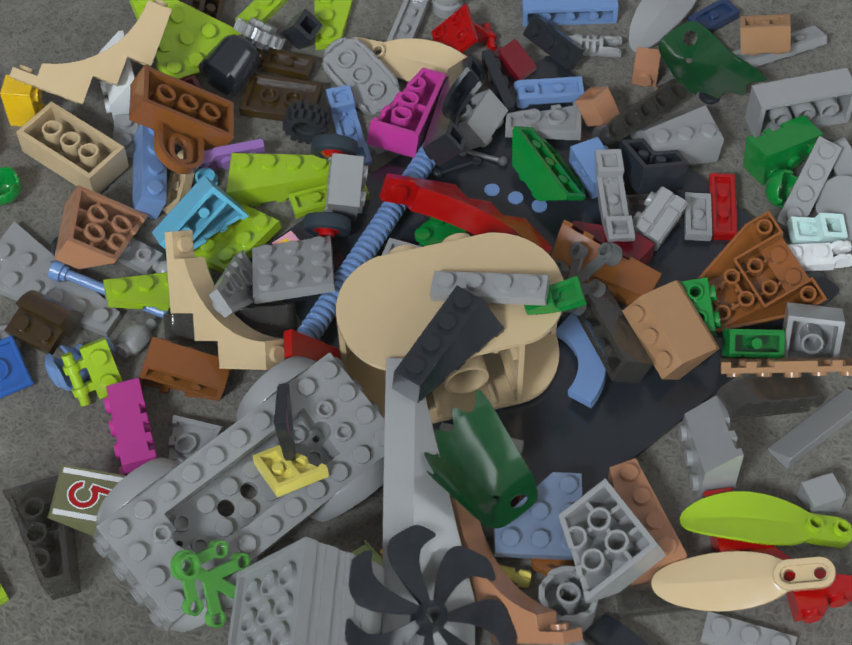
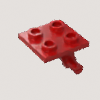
M466 4L431 31L433 41L445 44L461 53L475 42L486 44L488 50L492 49V52L498 48L496 45L497 37L492 32L491 24L484 23L479 26L474 23L469 6Z

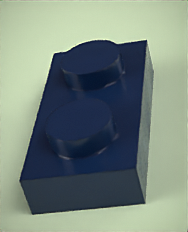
M718 0L689 16L687 22L695 21L712 33L739 18L740 11L728 0Z

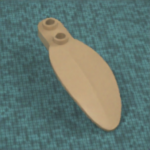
M355 37L364 42L374 54L381 50L382 52L376 56L396 78L409 82L422 68L447 75L450 67L467 57L452 47L425 39L405 38L380 42Z
M718 552L691 557L665 566L655 573L651 586L655 594L671 604L694 610L726 612L758 607L772 602L791 591L827 588L833 584L836 578V570L833 563L824 557L781 560L774 556L757 552ZM817 569H824L826 576L822 579L816 578L814 574ZM792 571L795 573V579L790 582L786 581L784 574Z

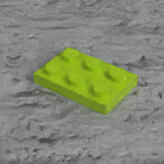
M242 203L241 206L249 217L244 220H237L227 226L228 229L222 233L219 231L206 239V243L194 249V257H204L207 267L223 274L234 255L241 250L250 259L252 257V248L265 245L282 228L280 221Z

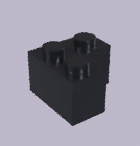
M644 138L621 140L619 149L622 152L624 165L623 177L637 194L646 195L652 191L657 192L660 187H665L669 191L683 189L690 163L678 150L655 152Z

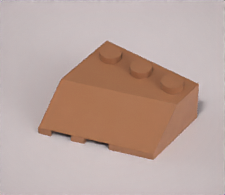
M77 185L64 206L54 259L77 269L114 264L149 215Z

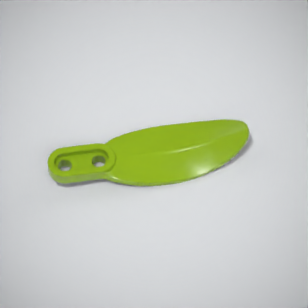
M734 491L712 495L691 504L680 516L681 526L689 531L758 544L797 545L806 542L820 546L844 548L852 540V525L843 518L810 513L786 500L755 492Z

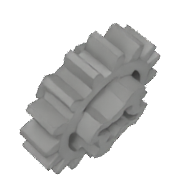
M251 17L250 21L237 18L234 25V30L243 34L244 38H250L256 44V47L268 50L269 47L281 50L286 40L276 33L277 28L258 18Z

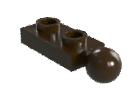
M256 47L260 55V65L262 64L264 72L309 81L316 66V58L270 48L268 53L264 54L260 48Z

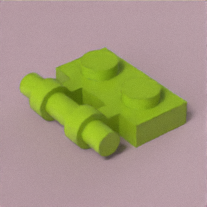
M105 337L78 347L82 358L74 360L72 352L61 356L64 363L62 367L66 376H69L73 385L72 393L75 398H78L82 407L91 403L88 395L91 391L95 390L98 398L102 399L108 396L106 386L123 382ZM84 368H87L91 380L83 382L79 372Z

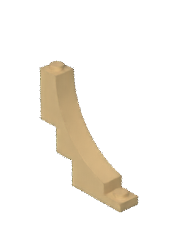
M148 0L136 24L119 42L109 49L81 61L62 64L42 63L38 76L33 75V69L19 65V68H12L9 77L83 105L92 77L117 86L126 59L151 67L172 9L167 8L168 3L164 1L153 0L152 2Z
M192 230L165 232L171 313H193L195 341H218L219 369L270 370L275 365L286 360L284 357L283 338L264 335L243 323L235 314L224 318L222 314H219L214 309L209 294L215 285L208 271L205 258L194 257Z

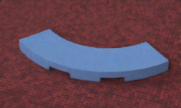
M571 313L556 329V336L572 349L578 359L577 375L573 384L568 389V396L592 408L605 385L607 368L605 351L595 331L585 321Z

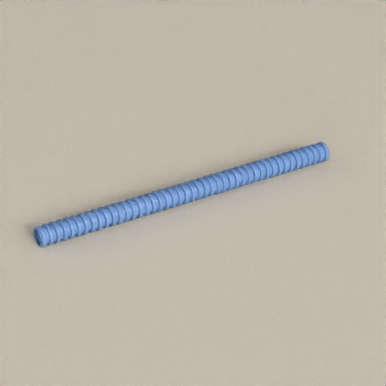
M424 143L401 176L427 179L436 163L426 156L423 150ZM390 202L382 203L374 218L366 227V230H364L343 261V264L339 267V270L335 273V292L322 293L297 332L320 340V337L323 336L325 330L336 316V303L342 285L354 270L376 256V253H378L380 247L388 238L395 224H397L407 209L406 205Z

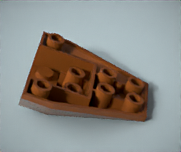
M769 210L746 223L697 278L708 277L710 285H715L717 301H712L714 312L719 311L721 327L716 328L718 333H721L723 329H739L784 319L787 302L818 306L827 301L826 296L814 278L807 276L784 241L783 231Z

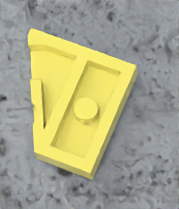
M280 445L252 455L255 467L277 498L329 477L326 465L322 463L318 467L308 463V457L296 453V460L286 461Z

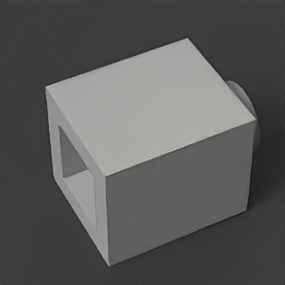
M832 472L801 482L797 497L803 509L807 512L826 515L841 510L846 498V491L843 484L837 481Z

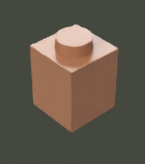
M637 47L632 84L643 87H656L661 56L658 49Z
M608 86L590 87L575 100L587 126H607L612 122V118L619 113Z

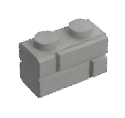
M660 187L657 193L652 191L644 203L647 206L643 213L638 211L632 219L634 231L649 238L651 242L655 243L654 251H658L685 212L688 204L687 201L678 195H674L673 192L665 187Z

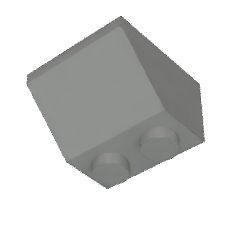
M490 89L475 94L461 115L458 128L467 137L465 146L469 150L486 147L492 141V135L495 130L503 124V118L508 112V109Z

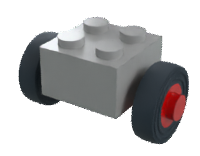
M320 134L313 137L311 152L313 155L330 162L326 204L323 212H313L305 215L304 231L320 237H345L350 234L351 221L356 220L357 213L362 214L366 191L361 189H364L365 181L367 180L368 166L363 165V156H357L358 142L355 139L339 134Z

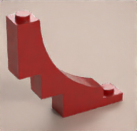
M386 174L379 195L380 199L384 202L406 205L413 212L447 222L474 235L493 232L516 235L535 243L545 252L550 253L552 246L525 218L502 215L490 201L467 198L456 184Z

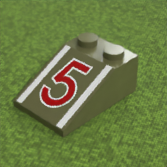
M63 464L60 468L48 518L94 536L96 517L102 501L126 476Z

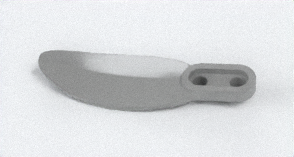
M641 0L630 25V49L636 52L637 47L651 48L656 45L688 15L696 0Z

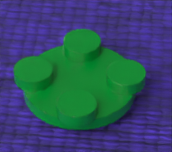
M430 217V220L426 221L415 231V240L418 241L420 246L424 247L442 243L445 238L456 233L467 234V231Z

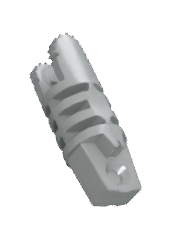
M587 34L567 36L585 50L582 55L621 58L622 51L618 48H612V46H620L622 44V37Z

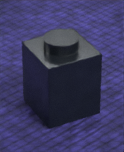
M304 9L291 19L281 34L297 49H300L312 41L323 24L307 9Z

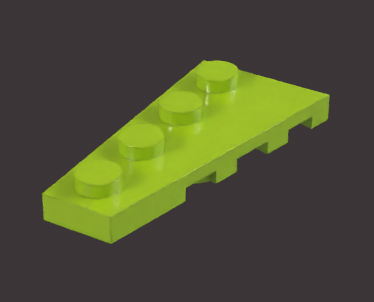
M314 0L315 18L323 24L315 35L316 50H325L332 42L343 38L354 0Z
M168 272L103 280L108 307L143 310L146 306L156 307L158 311H169Z

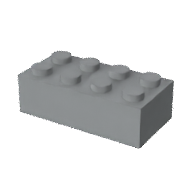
M848 68L752 85L745 115L752 135L755 138L764 135L763 131L768 128L775 131L781 128V123L802 115L817 128L849 122L852 113V76Z

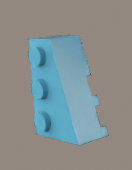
M203 175L152 233L158 243L166 249L165 232L192 230L193 247L196 249L206 243V239L219 231L220 233L228 229L227 226L239 219L244 220L249 215L238 202Z

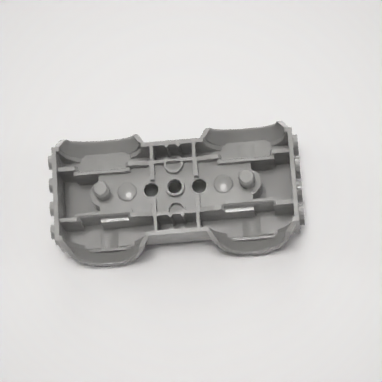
M330 352L319 361L302 356H293L275 365L261 376L245 394L236 413V423L182 463L161 457L142 464L124 477L102 501L96 517V530L94 534L96 542L93 543V546L103 558L108 556L114 565L111 568L119 580H127L133 588L130 590V593L140 605L145 603L151 611L148 616L157 628L160 629L163 626L166 631L171 629L187 632L205 624V614L208 611L202 582L195 579L198 598L204 604L202 613L198 616H191L185 614L182 610V603L186 598L182 581L175 579L170 571L171 559L179 550L186 549L197 553L206 549L210 541L214 539L223 540L229 547L226 557L223 559L213 558L202 564V568L210 570L229 561L231 555L235 552L248 554L251 561L250 565L259 561V557L307 519L312 518L321 522L329 521L362 502L384 484L385 420L381 416V409L375 402H370L363 394L364 389L361 384L349 377L345 372L346 367L343 362L337 357L334 358ZM289 383L296 453L308 457V463L317 467L321 463L326 465L329 477L277 498L255 467L252 455L280 445L274 426L278 384ZM243 485L253 486L256 490V496L252 499L244 498L240 493V488ZM227 500L234 505V513L231 516L224 517L218 513L217 506L221 501ZM219 545L216 547V553L220 550ZM240 557L239 560H238V565H239V566L241 565V562H242V558H241V557ZM239 571L222 579L236 586L237 572ZM217 591L221 609L225 611L233 605L234 600ZM195 602L191 604V611L195 607Z

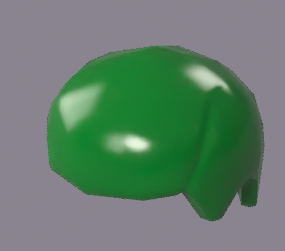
M12 167L0 168V206H5L14 202L22 191L21 180Z
M781 168L775 170L769 176L765 184V196L772 206L782 209L798 177L793 175V171Z

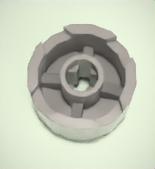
M560 566L550 570L548 576L542 580L538 588L537 602L555 610L557 622H569V627H582V632L592 625L598 606V600L588 604L585 601L584 591L575 566Z

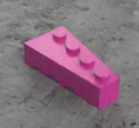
M422 68L407 83L404 91H399L394 101L390 105H386L377 118L374 117L370 121L367 144L414 158L432 121L446 74Z
M139 378L106 386L108 397L103 398L107 414H112L113 420H109L108 423L112 437L116 436L117 443L113 444L116 458L121 460L122 467L118 468L119 473L125 476L142 464L158 458Z

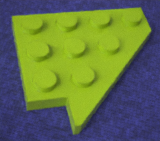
M129 0L137 21L148 0ZM161 0L168 3L167 8L172 9L154 61L159 71L177 79L193 74L197 76L201 74L198 68L199 63L225 36L234 34L241 36V33L234 30L233 27L181 1Z

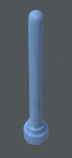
M54 260L48 273L49 279L56 282H66L68 280L105 295L102 282L71 270V267L60 261ZM145 306L143 311L161 318H167L169 315V311H158L156 307Z

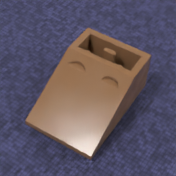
M790 14L741 15V54L757 55L759 53L782 54L784 52H791Z

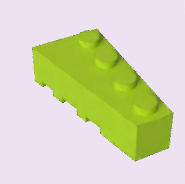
M232 153L226 193L240 205L243 203L247 206L251 205V207L261 206V203L272 201L277 203L286 202V199H289L288 194L327 184L330 162L315 155Z

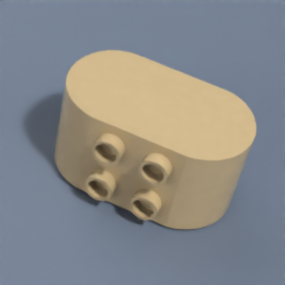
M493 232L470 236L466 233H456L445 238L442 243L417 248L413 245H401L392 249L387 255L378 256L363 263L346 279L340 289L336 303L340 357L346 367L345 372L352 380L355 379L361 384L364 389L363 394L370 402L373 401L379 406L382 412L381 416L385 420L386 358H404L445 302L431 300L430 291L434 272L455 271L549 275L550 285L563 281L558 266L547 252L535 243L512 234ZM486 303L505 328L504 332L498 337L491 339L485 348L479 353L473 354L460 369H455L446 377L442 384L426 396L432 424L453 419L451 412L453 407L466 412H472L476 403L475 394L477 390L483 392L494 409L524 403L542 394L553 381L558 368L559 344L556 328L562 312L527 315L524 305Z

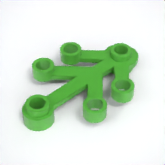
M217 539L210 541L206 549L197 553L186 549L176 552L170 562V571L175 579L182 581L186 597L182 603L183 612L187 615L198 616L203 611L204 604L198 598L195 584L196 579L202 582L208 611L205 614V623L209 627L221 628L225 624L226 614L221 609L217 591L234 600L236 588L235 585L222 578L250 566L251 561L248 554L235 552L231 555L230 560L210 570L202 568V564L213 558L223 559L228 554V544L223 540ZM219 545L220 550L216 553V547ZM241 557V558H242V562H241V565L239 566V565H238V560H239V558ZM195 602V607L191 611V604ZM217 614V620L214 623L213 618Z

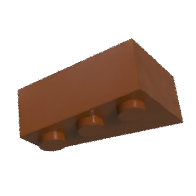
M152 337L139 380L142 390H144V386L160 388V393L169 394L170 389L186 391L185 396L220 401L230 369H219V355H210L198 351L194 347H184L172 343L168 339Z

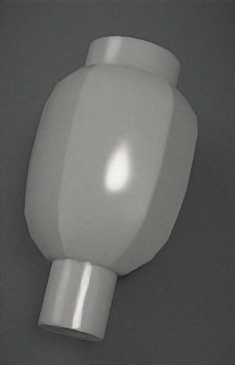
M149 318L144 324L137 323L127 328L118 339V345L115 347L116 352L125 359L129 356H136L149 343L152 336L151 331L157 326V323Z

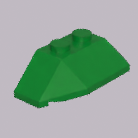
M514 126L512 129V166L519 174V178L531 190L532 196L538 201H583L586 197L585 188L560 154L545 139L538 136V132L533 127Z

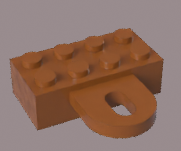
M144 65L132 81L130 86L129 120L154 130L155 153L159 160L170 170L180 174H191L202 164L205 150L226 146L233 140L234 102ZM175 144L183 149V159L175 154Z

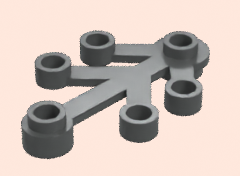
M576 242L569 250L573 261L568 279L578 276L584 295L600 298L606 291V285L597 279H593L589 283L584 282L604 264L608 266L617 265L622 258V249L612 242L602 243L597 250L598 256L581 271L588 249L583 244ZM556 260L555 263L564 280V277L568 274L569 265L561 260ZM587 305L562 311V314L569 312L580 316L585 312Z

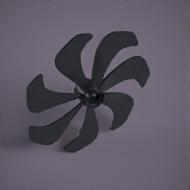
M414 525L395 534L390 539L387 547V554L394 571L419 605L390 591L375 577L372 570L371 550H366L352 559L349 591L358 606L374 612L409 615L411 617L410 623L382 634L366 633L349 618L346 620L345 641L347 645H407L415 633L425 636L423 645H435L433 634L439 632L447 645H468L444 628L447 622L465 623L481 627L493 634L500 645H515L517 633L506 606L494 599L480 600L448 612L444 604L462 581L473 576L490 581L496 579L489 559L467 547L455 546L445 553L438 569L433 600H430L421 573L420 552L421 548L433 539L436 534L426 527ZM426 614L431 617L432 622L428 620Z

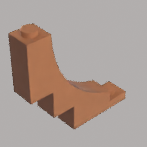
M450 495L461 545L488 558L496 576L494 581L481 577H470L475 602L494 599L506 606L517 633L515 644L564 645L583 640L582 627H569V622H557L555 610L543 606L530 598L509 579L493 556L480 521ZM491 634V643H499L495 636Z

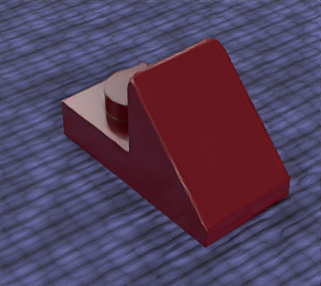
M516 39L504 47L500 46L493 51L495 58L500 60L501 73L514 80H524L537 70L535 63Z

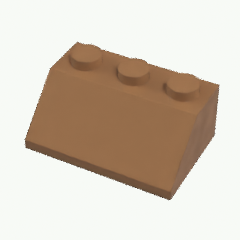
M678 280L641 295L622 311L662 379H681L720 349Z

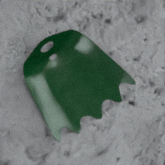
M695 21L686 22L666 34L658 46L659 52L675 80L694 95L697 92H703L715 98H721L726 92L745 95L748 84L767 80L759 70L727 49L708 29ZM690 30L695 31L697 34L696 42L690 46L686 45L683 41L684 34ZM691 58L692 62L686 63L684 59Z
M477 390L475 394L476 403L472 412H466L453 407L451 411L453 428L447 432L438 429L434 431L439 455L438 452L436 455L424 452L425 458L433 470V474L429 471L426 472L472 516L484 525L497 529L507 526L532 507L537 501L538 491L533 474L490 401L482 391ZM493 496L500 497L496 504L492 502ZM516 496H527V501L520 507L510 506L511 501Z

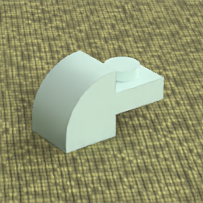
M819 213L815 218L790 217L787 220L791 244L829 242L832 244L835 241H844L848 238L843 214Z

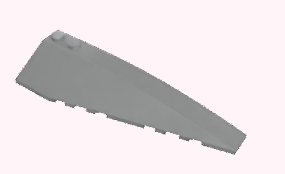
M386 358L383 487V568L386 573L384 586L395 594L419 605L401 582L390 563L387 554L390 539L395 534L414 525H420L435 532L436 536L428 541L421 548L420 552L421 573L430 600H433L437 573L442 558L450 548L462 545L450 495L426 472L429 471L433 474V470L426 460L424 452L436 455L438 452L439 455L426 397L417 404L393 390L394 371L403 358ZM470 577L462 581L444 604L448 612L475 602ZM382 613V633L393 631L410 623L411 616ZM426 614L428 620L432 622L431 617ZM447 622L444 628L466 644L475 645V625L457 622ZM439 632L433 634L435 645H447ZM415 633L407 645H423L425 636Z

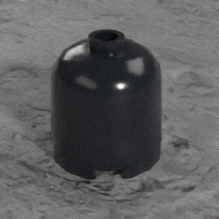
M235 34L225 36L199 63L198 68L201 74L205 72L209 76L210 80L208 83L213 88L225 95L232 93L233 97H236L257 71L260 65V55L256 49V44L250 38H244Z

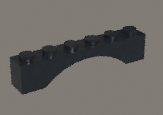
M471 54L448 69L423 145L426 156L438 166L462 153L467 137L458 128L459 121L468 102L482 86L486 71Z

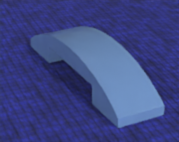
M350 84L326 89L336 134L355 139L358 142L357 156L364 157L363 165L373 164L367 141L365 142L357 116Z

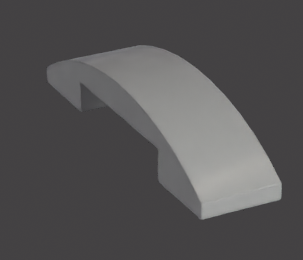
M621 149L595 150L597 196L602 225L608 242L635 241L632 215H629L624 188V165Z

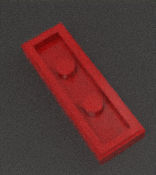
M709 173L708 182L712 210L711 240H732L738 233L735 174Z
M293 329L284 331V357L286 359L293 356H302L319 361L330 352L334 358L337 357L341 360L340 349Z

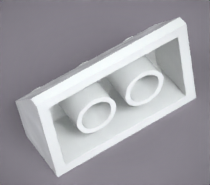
M123 30L118 31L99 53L119 42L124 37ZM126 59L117 86L100 81L103 96L108 95V98L104 99L106 112H112L113 120L114 115L129 114L130 86L134 80L129 59Z

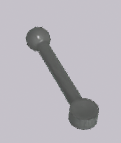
M464 146L463 152L459 154L461 156L467 154L479 156L483 159L499 162L501 166L508 164V159L505 156L499 158L469 150L467 146Z

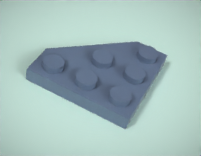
M552 472L537 486L538 497L532 507L507 526L494 528V557L573 560L558 515L582 497V473ZM527 496L515 508L523 505L527 501Z

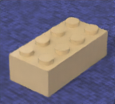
M52 101L16 132L24 153L72 184L80 185L98 194L129 167L124 146Z

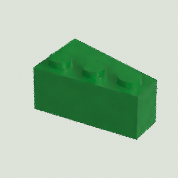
M804 115L781 123V128L775 131L768 128L763 131L764 135L757 138L753 135L746 137L743 167L762 186L766 184L769 176L775 170L781 168L793 170L797 168L803 160L808 158L819 136L823 138L824 134Z

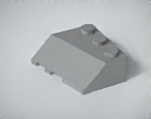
M706 105L689 107L631 131L630 134L632 139L644 138L655 152L678 150L690 163L689 165L717 162L724 142V138Z
M722 395L715 396L686 412L682 425L678 426L679 439L681 442L685 441L686 449H684L685 465L691 466L692 474L689 476L690 487L692 491H696L698 500L702 499L703 491L732 487L734 492L744 457L742 449H737L736 447L737 435L735 430L729 431L730 417Z
M606 479L558 515L568 547L572 553L575 569L580 578L587 604L621 592L667 556Z

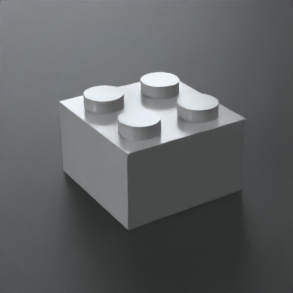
M787 302L782 330H785L784 358H839L845 326L843 309Z

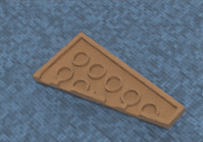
M720 358L721 374H726V377H744V373H754L755 377H772V373H783L784 377L797 378L801 377V372H811L813 376H828V372H840L841 376H852V358Z

